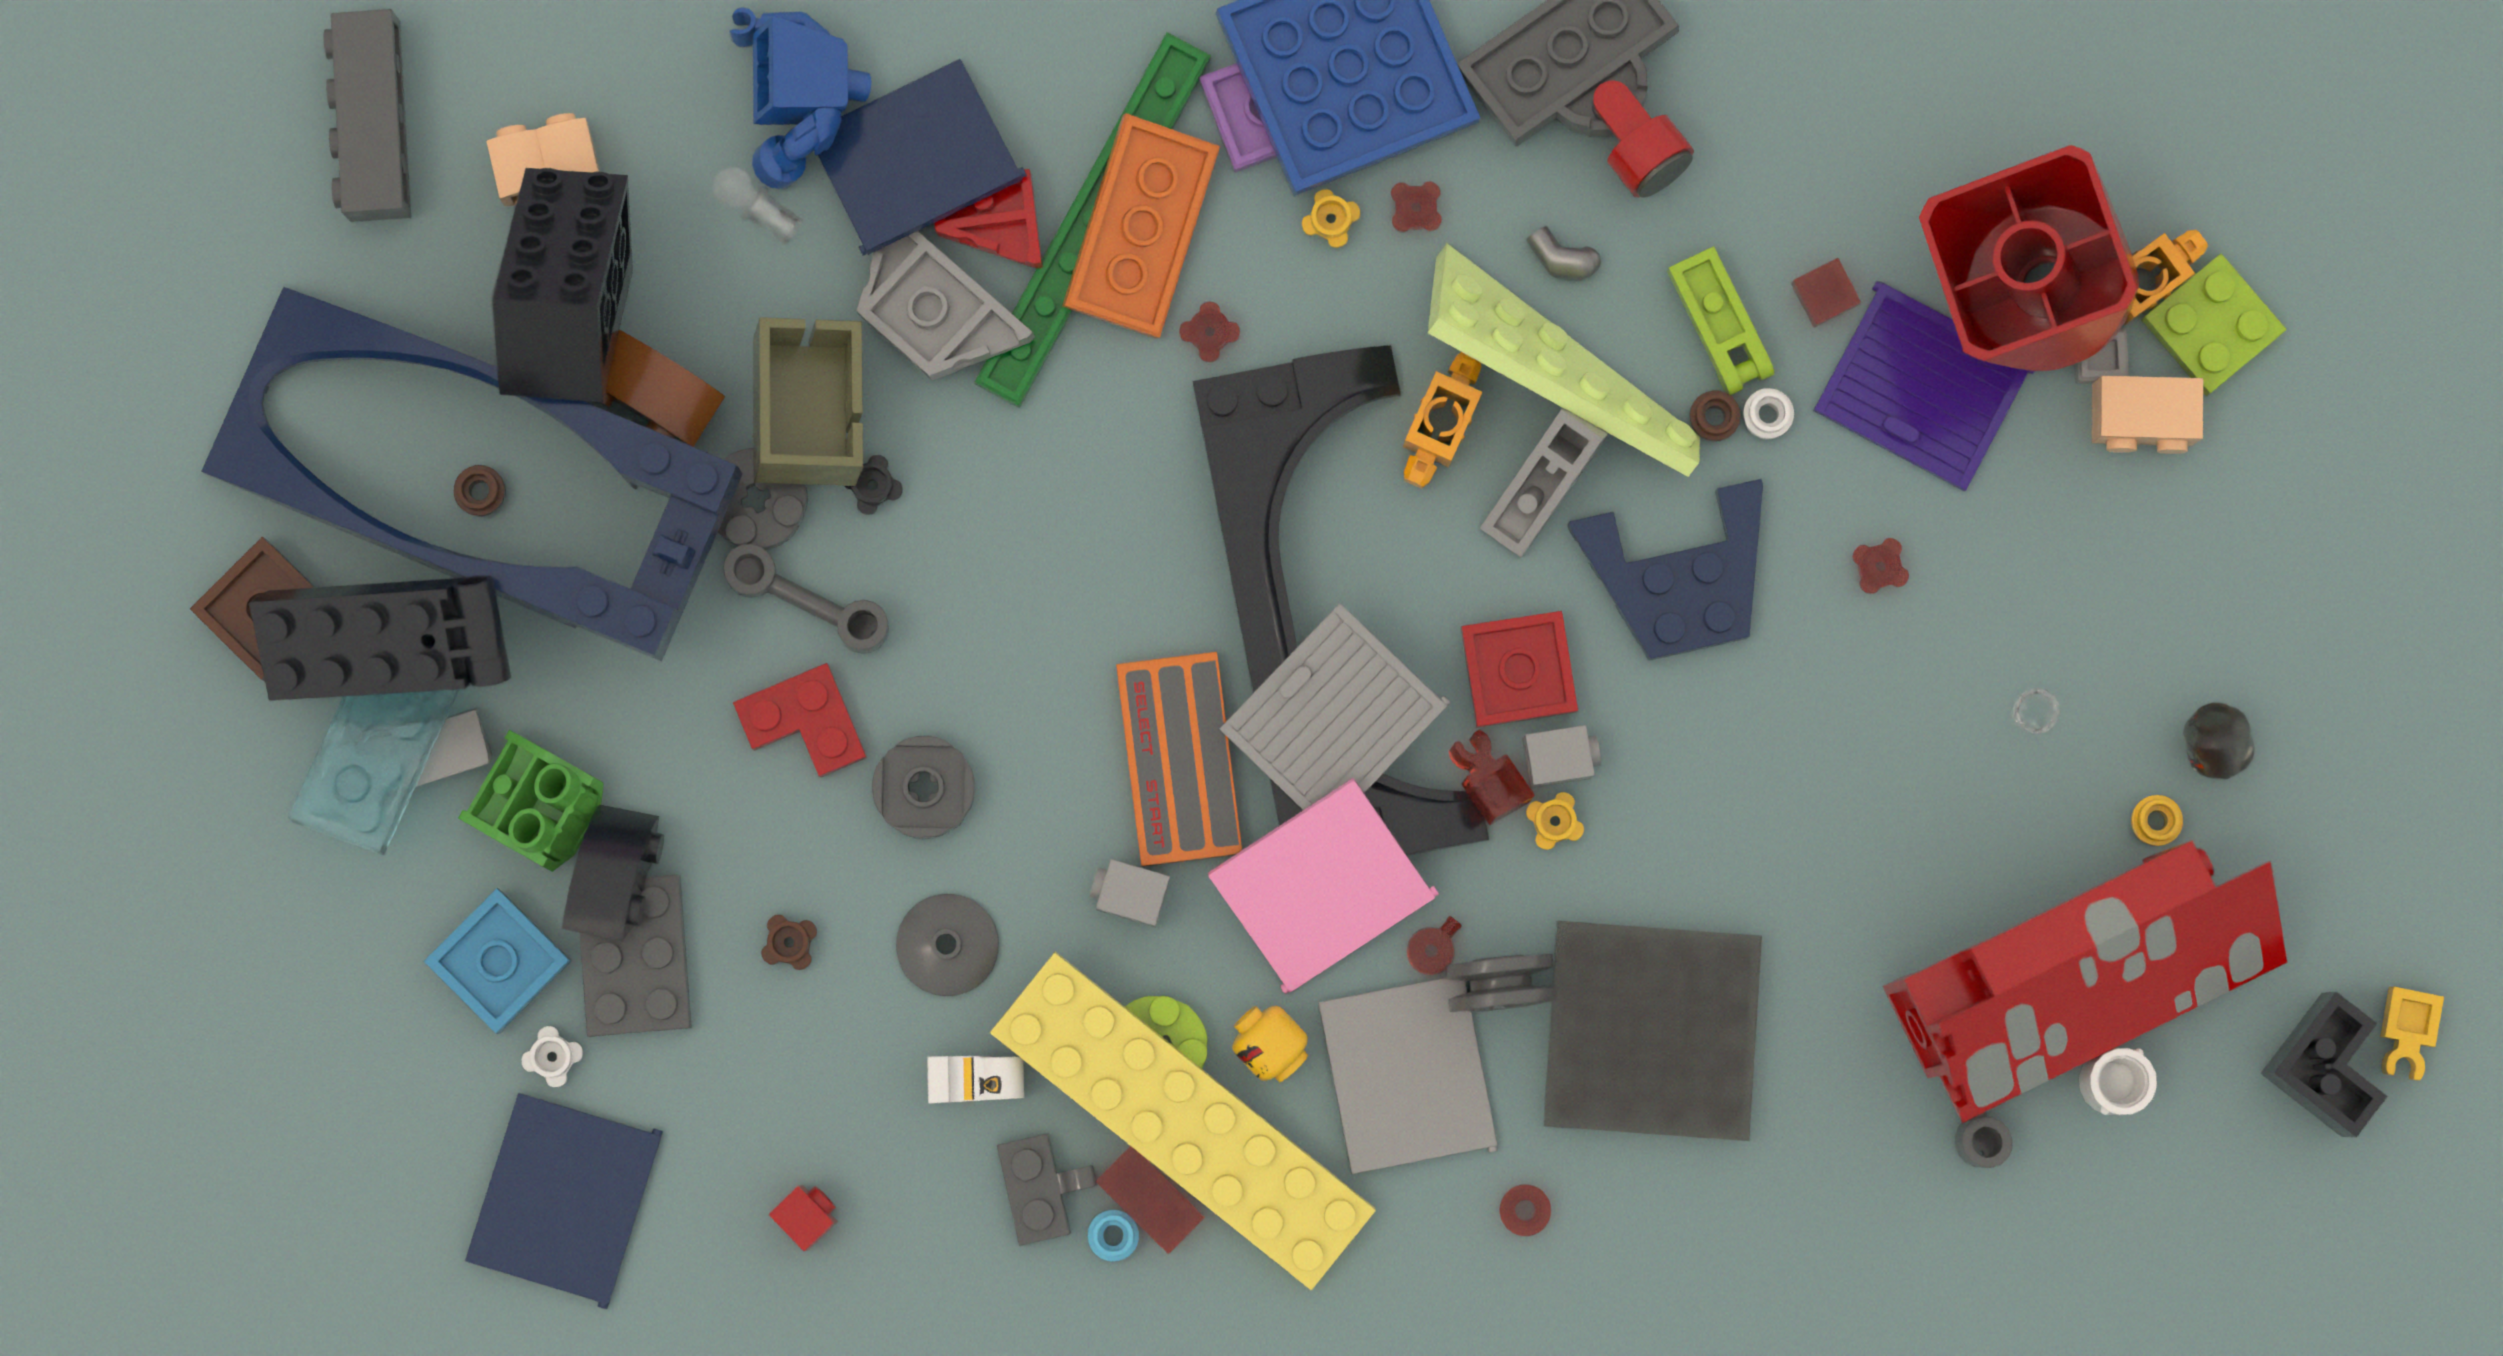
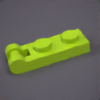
M1715 247L1708 248L1669 267L1667 273L1716 370L1717 377L1725 393L1731 396L1743 390L1742 384L1755 378L1762 381L1775 375L1771 360ZM1743 346L1748 360L1734 366L1728 353Z

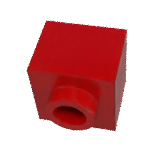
M798 1185L768 1214L804 1252L814 1246L838 1222L830 1214L836 1206L816 1185L809 1191L803 1185Z

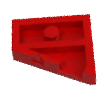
M1024 169L1027 176L1023 177V180L935 222L937 235L1032 268H1043L1030 169Z

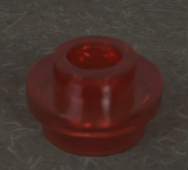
M1517 1185L1508 1190L1503 1196L1499 1207L1500 1218L1504 1226L1516 1235H1535L1548 1224L1551 1216V1205L1548 1197L1541 1189L1532 1185ZM1522 1200H1528L1534 1206V1215L1528 1220L1519 1219L1515 1213L1516 1205Z

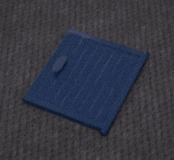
M961 59L841 116L842 122L832 145L827 151L824 150L818 155L863 244L859 246L862 255L872 254L1023 180L1022 178L1027 176L1023 167L1017 168Z
M518 1093L465 1261L598 1301L597 1307L607 1309L663 1131L653 1128L652 1133Z

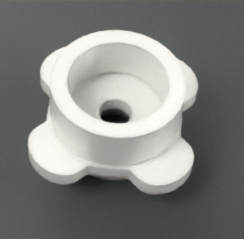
M546 1026L539 1030L537 1034L538 1040L533 1044L531 1050L523 1054L522 1066L526 1071H536L544 1076L549 1086L561 1087L567 1082V1072L573 1063L579 1062L582 1059L583 1049L579 1043H569L560 1037L555 1027ZM550 1052L557 1054V1059L554 1062L548 1060Z

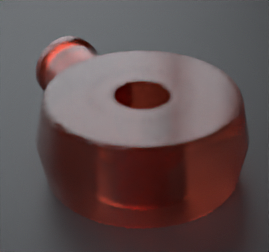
M1448 916L1440 929L1425 927L1415 932L1407 945V958L1411 966L1424 975L1443 973L1445 966L1451 965L1454 960L1455 946L1451 938L1461 929L1462 925L1453 917ZM1428 945L1436 948L1437 953L1434 957L1426 955L1425 948Z

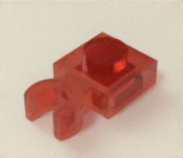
M1482 730L1475 731L1469 739L1476 750L1475 754L1466 751L1460 741L1452 745L1449 750L1452 762L1460 769L1468 770L1470 773L1461 785L1489 825L1529 804L1534 798L1535 794L1507 754L1497 760L1491 755V741Z

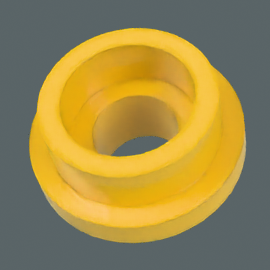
M2152 795L2136 804L2131 815V826L2137 838L2145 844L2162 846L2178 837L2183 826V815L2177 803L2169 797ZM2152 811L2159 812L2164 818V825L2160 830H2154L2148 824V816Z

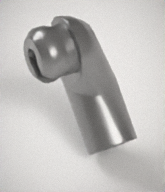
M1547 226L1537 230L1526 239L1547 272L1555 278L1581 281L1590 278L1600 268V255L1594 248L1587 246L1582 249L1561 247Z

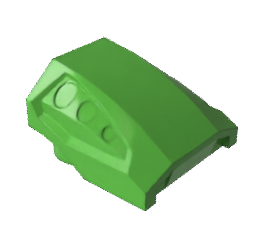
M509 729L505 736V739L508 740L468 810H462L458 819L553 872L572 858L581 846L589 822L597 807L602 804L604 783Z

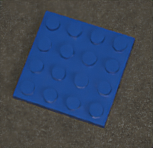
M1237 0L1216 10L1218 21L1294 196L1477 124L1480 120V115L1430 0Z

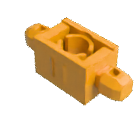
M2189 230L2175 238L2172 242L2164 233L2142 250H2137L2132 254L2136 269L2143 268L2150 272L2158 266L2161 272L2155 277V288L2153 291L2138 288L2133 307L2124 326L2147 309L2154 308L2158 301L2162 298L2166 299L2172 291L2195 274L2190 265L2201 257L2208 247L2207 241L2198 230Z
M1463 352L1456 355L1448 370L1451 377L1436 371L1425 396L1420 400L1421 405L1417 414L1414 413V421L1404 441V448L1416 452L1415 456L1409 455L1404 469V481L1423 489L1431 481L1437 470V466L1433 465L1434 462L1449 468L1459 444L1465 439L1464 433L1468 425L1471 426L1473 413L1482 395V391L1469 386L1470 384H1476L1482 367L1481 362ZM1436 393L1443 396L1433 399ZM1447 399L1454 401L1451 412L1456 417L1457 424L1449 431H1441L1438 440L1431 438L1434 428L1429 422L1428 415L1437 408H1444ZM1459 404L1467 407L1464 415L1463 410ZM1421 424H1422V429H1423V431H1424V433H1425L1426 435L1421 434V433L1418 432L1419 429H1420V427H1421ZM1452 440L1450 446L1442 443Z

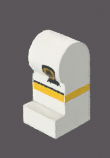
M928 1057V1103L930 1104L1024 1098V1060L1020 1057Z

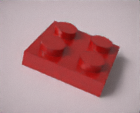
M1562 611L1461 626L1476 728L1578 712Z

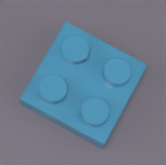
M496 888L424 962L496 1034H499L571 960L500 889Z

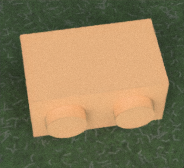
M2101 376L2092 383V443L2106 444V451L2117 453L2137 451V445H2157L2158 453L2181 454L2188 452V446H2193L2203 439V378Z

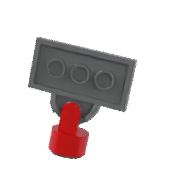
M1546 0L1457 63L1465 82L1516 147L1555 119H1558L1571 131L1588 137L1615 135L1619 143L1610 153L1607 163L1634 197L1646 198L1661 191L1676 180L1693 160V147L1667 115L1651 118L1643 108L1647 99V69L1641 59L1679 33L1678 23L1659 0Z

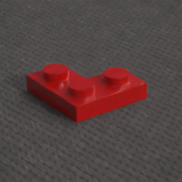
M827 663L733 702L750 746L754 751L801 732L820 778L867 758Z

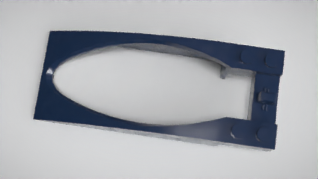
M283 287L201 472L453 578L477 575L492 576L496 596L575 629L578 626L662 662L743 475L737 465L584 401L516 396L550 415L573 431L609 462L634 489L639 485L670 498L631 588H626L579 567H539L509 564L457 553L405 534L357 508L306 468L284 446L272 430L263 405L264 394H267L268 385L275 376L295 366L319 361L381 360L424 365L474 378L499 389L497 367L361 314Z

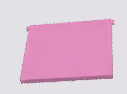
M1354 778L1208 872V876L1282 980L1283 984L1280 987L1285 994L1297 989L1435 899V896L1439 894L1434 886L1428 887Z

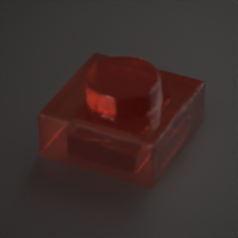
M1839 258L1791 282L1814 328L1859 306L1861 303Z

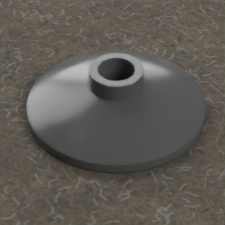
M956 894L935 895L916 904L904 917L898 930L896 941L898 960L906 976L920 989L939 996L960 995L979 986L991 973L997 960L999 948L997 930L989 914L973 900ZM942 935H952L956 940V948L950 954H942L937 949V941Z

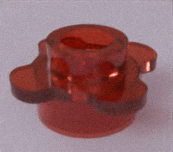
M1431 181L1425 182L1422 186H1408L1406 183L1400 182L1392 188L1391 198L1395 201L1396 213L1392 217V225L1397 231L1407 232L1409 229L1420 230L1423 228L1427 231H1434L1440 226L1442 218L1437 212L1436 201L1441 193L1438 185ZM1417 202L1421 205V209L1413 211L1411 205Z
M1205 302L1200 306V312L1191 321H1185L1181 324L1179 334L1184 342H1191L1199 350V356L1203 361L1214 362L1219 358L1220 350L1228 342L1233 343L1238 340L1240 328L1237 323L1227 320L1225 315L1220 312V307L1217 303ZM1208 327L1213 328L1215 331L1214 335L1207 336L1205 329Z
M1887 538L1881 545L1873 547L1860 545L1854 550L1852 559L1854 563L1858 564V573L1861 578L1859 586L1865 593L1874 594L1879 588L1889 585L1899 588L1908 581L1909 572L1902 567L1899 555L1902 551V546L1896 539ZM1881 561L1885 564L1883 571H1879L1876 568L1877 562Z

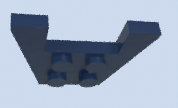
M1762 479L1716 489L1715 494L1727 541L1626 563L1614 512L1569 521L1568 528L1575 542H1578L1589 560L1591 568L1598 579L1602 581L1616 604L1615 607L1649 661L1744 640L1750 637L1763 493Z

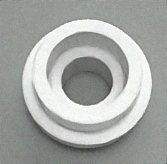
M1772 388L1761 389L1753 393L1743 408V420L1747 429L1753 435L1762 439H1775L1782 436L1790 428L1794 419V408L1790 399L1783 392ZM1763 406L1772 407L1777 413L1776 421L1773 423L1763 422L1759 417V409Z

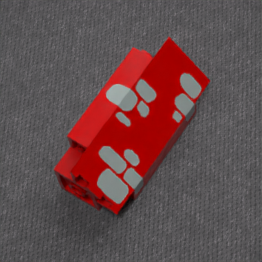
M2189 841L2152 854L2142 859L2144 864L1999 935L1974 944L1921 971L1900 977L1882 987L1927 1078L1940 1077L1961 1122L1964 1123L2288 963L2271 861L2265 862L2215 887L2211 879L2214 876V868L2208 855L2202 848L2196 849L2193 841Z

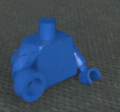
M738 8L732 14L734 24L749 26L741 30L731 29L729 33L732 42L737 46L749 47L753 45V124L796 125L786 136H771L757 147L752 156V167L755 175L763 184L775 189L787 188L803 175L806 168L807 155L814 151L815 156L830 148L842 122L841 113L847 108L848 100L865 102L868 99L872 84L871 76L868 72L848 69V45L843 39L830 35L828 30L807 13L800 11L763 13L761 18H756L750 9Z

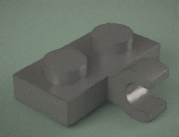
M1049 1133L997 1145L1019 1246L1071 1234L1062 1193L1097 1186L1093 1165L1057 1173Z

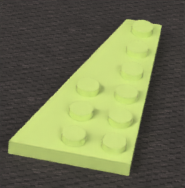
M1448 243L1445 244L1436 257L1428 334L1683 475L1690 476L1699 464L1700 436L1689 425L1675 418L1569 337L1561 327L1551 323Z

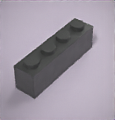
M392 9L331 13V29L324 30V49L326 58L328 60L333 59L334 78L327 79L326 82L328 105L330 109H336L337 128H330L329 130L331 156L333 159H339V178L332 179L335 208H341L342 214L350 222L411 218L400 20Z

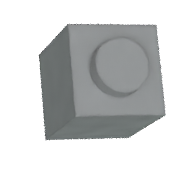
M1586 725L1525 734L1522 738L1530 789L1591 779L1594 776L1593 767L1601 766L1597 736L1588 737Z
M1110 859L1107 870L1098 867L1090 897L1098 899L1097 911L1156 928L1170 876Z

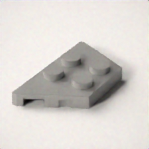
M919 231L874 252L869 267V281L862 290L856 311L863 320L932 381L1028 344L1035 338L1029 328Z

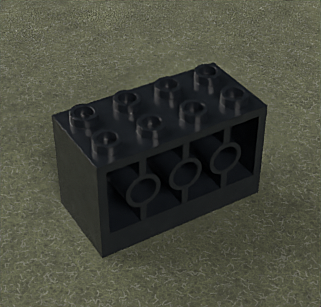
M553 168L525 169L492 296L499 395L603 402L633 272L628 175L608 174L605 172L563 171Z

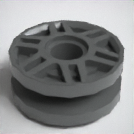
M1552 954L1500 956L1445 966L1446 979L1470 981L1471 992L1448 999L1450 1012L1493 1011L1527 1007L1558 1000L1556 987L1532 985L1531 974L1554 967Z

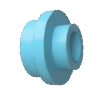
M1107 1210L1098 1214L1092 1220L1088 1229L1090 1248L1098 1257L1106 1261H1120L1127 1258L1133 1253L1139 1241V1230L1136 1222L1129 1214L1120 1210ZM1116 1225L1122 1229L1124 1236L1120 1244L1109 1245L1106 1243L1103 1234L1108 1226Z

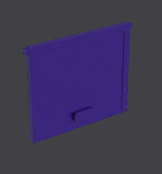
M1876 281L1872 288L1876 293L1813 411L1951 485L1966 491L2028 372L2033 375L2035 371L1989 363L1964 353L1952 319L1883 282Z

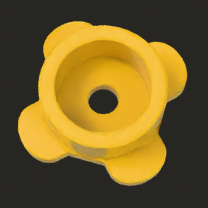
M1320 190L1314 196L1315 204L1310 215L1302 219V229L1307 235L1321 236L1327 239L1331 247L1340 248L1348 241L1347 232L1351 224L1360 218V208L1355 202H1346L1341 197L1334 196L1331 190ZM1333 214L1336 217L1335 222H1327V215Z
M1560 792L1553 800L1545 803L1534 801L1527 807L1526 816L1534 823L1537 832L1535 842L1541 849L1550 850L1556 842L1565 839L1576 841L1583 835L1584 826L1581 822L1577 821L1576 813L1573 809L1575 800L1569 793ZM1557 816L1560 819L1559 825L1553 826L1550 823L1551 817Z

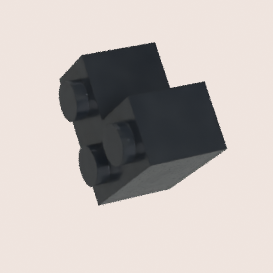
M2336 991L2321 993L2260 1073L2341 1137H2357L2388 1097L2347 1065L2377 1023Z

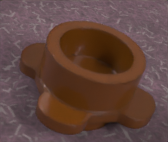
M783 915L771 917L767 922V928L770 931L767 945L761 951L763 960L770 965L778 962L789 963L796 970L807 968L812 961L809 954L810 943L817 935V928L814 923L809 920H803L800 923L787 921ZM786 938H793L794 945L792 947L785 946L784 941Z

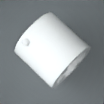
M2112 1049L2083 1064L2079 1075L2080 1091L2085 1102L2103 1115L2134 1114L2144 1109L2153 1099L2157 1088L2156 1072L2151 1062L2143 1055L2142 1049Z

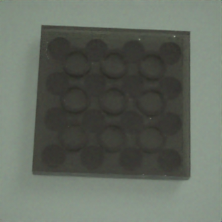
M1556 921L1552 987H1556L1558 1000L1551 1001L1543 1126L1749 1141L1762 936Z

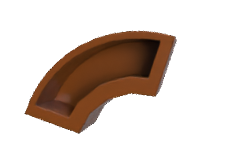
M619 329L604 400L599 403L610 408L613 401L648 421L646 428L670 438H676L694 447L724 400L725 395L663 354Z

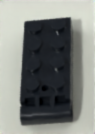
M489 575L269 590L249 602L269 701L466 689L470 684L475 687L496 685L511 678L493 577Z

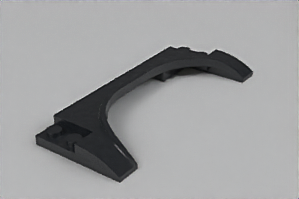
M1391 345L1311 355L1292 359L1291 363L1193 381L1253 693L1297 648L1279 550V523L1286 490L1304 454L1330 425L1362 405L1401 395ZM1383 773L1364 793L1407 856L1489 840L1479 790L1447 791L1424 788L1402 782ZM1270 778L1278 824L1280 826L1303 811V809Z

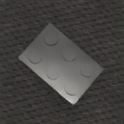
M680 875L646 877L641 891V895L646 897L642 922L639 927L634 926L623 941L580 933L587 1037L692 1028Z

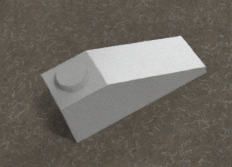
M1562 408L1480 529L1519 557H1522L1609 433Z

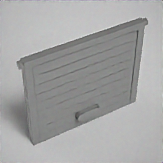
M1339 603L1221 726L1220 730L1304 810L1352 778L1355 779L1365 793L1451 702L1445 696L1440 699L1356 617Z
M1441 978L1318 1002L1351 1174L1487 1148L1488 1153L1498 1151L1472 1014L1466 1011L1450 1012L1448 999L1467 993L1465 981Z

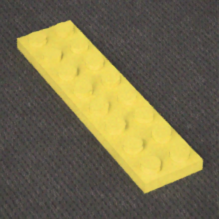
M1056 951L990 1031V1034L1310 1290L1316 1286L1376 1211L1373 1205Z

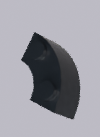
M605 805L597 807L586 829L577 856L568 891L562 929L623 941L634 926H640L646 904V897L641 895L642 887L652 863H659L664 845V834L657 833L659 816Z

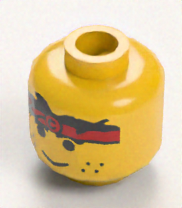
M1254 1006L1234 1024V1028L1239 1034L1233 1041L1232 1050L1261 1081H1268L1273 1078L1279 1083L1284 1081L1308 1057L1305 1051L1308 1043L1307 1034L1279 1006H1270L1263 1011Z

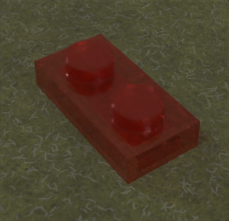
M1131 1146L1095 1181L1168 1254L1205 1218L1143 1155Z

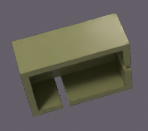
M759 317L753 336L754 483L856 486L863 469V423H859L863 413L862 321L815 320L808 340L809 346H800L806 329V319Z

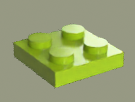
M2222 253L2141 319L2190 378H2203V393L2205 396L2212 393L2287 330Z

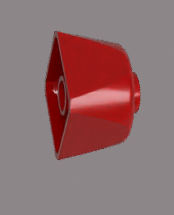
M2068 145L1930 197L1920 213L1919 220L1963 351L1974 358L2029 371H2052L2084 361L2102 350L2121 330L2130 314L2139 286L2137 269L2123 229L2091 153L2079 147ZM2041 264H2055L2052 271L2043 279L2032 283H2024L2031 270Z

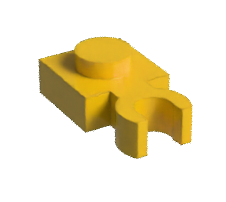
M2394 986L2389 987L2380 1037L2394 1040V1046L2383 1057L2381 1069L2384 1075H2394L2396 1062L2403 1057L2411 1065L2409 1080L2420 1081L2425 1072V1061L2419 1053L2420 1045L2426 1047L2436 1046L2444 996Z

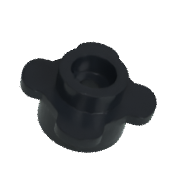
M873 455L869 458L868 463L863 464V469L856 486H844L846 489L853 491L858 500L857 508L865 515L874 514L878 506L887 500H898L903 492L901 482L892 478L888 471V461L881 455ZM871 480L877 482L876 489L868 488V483Z

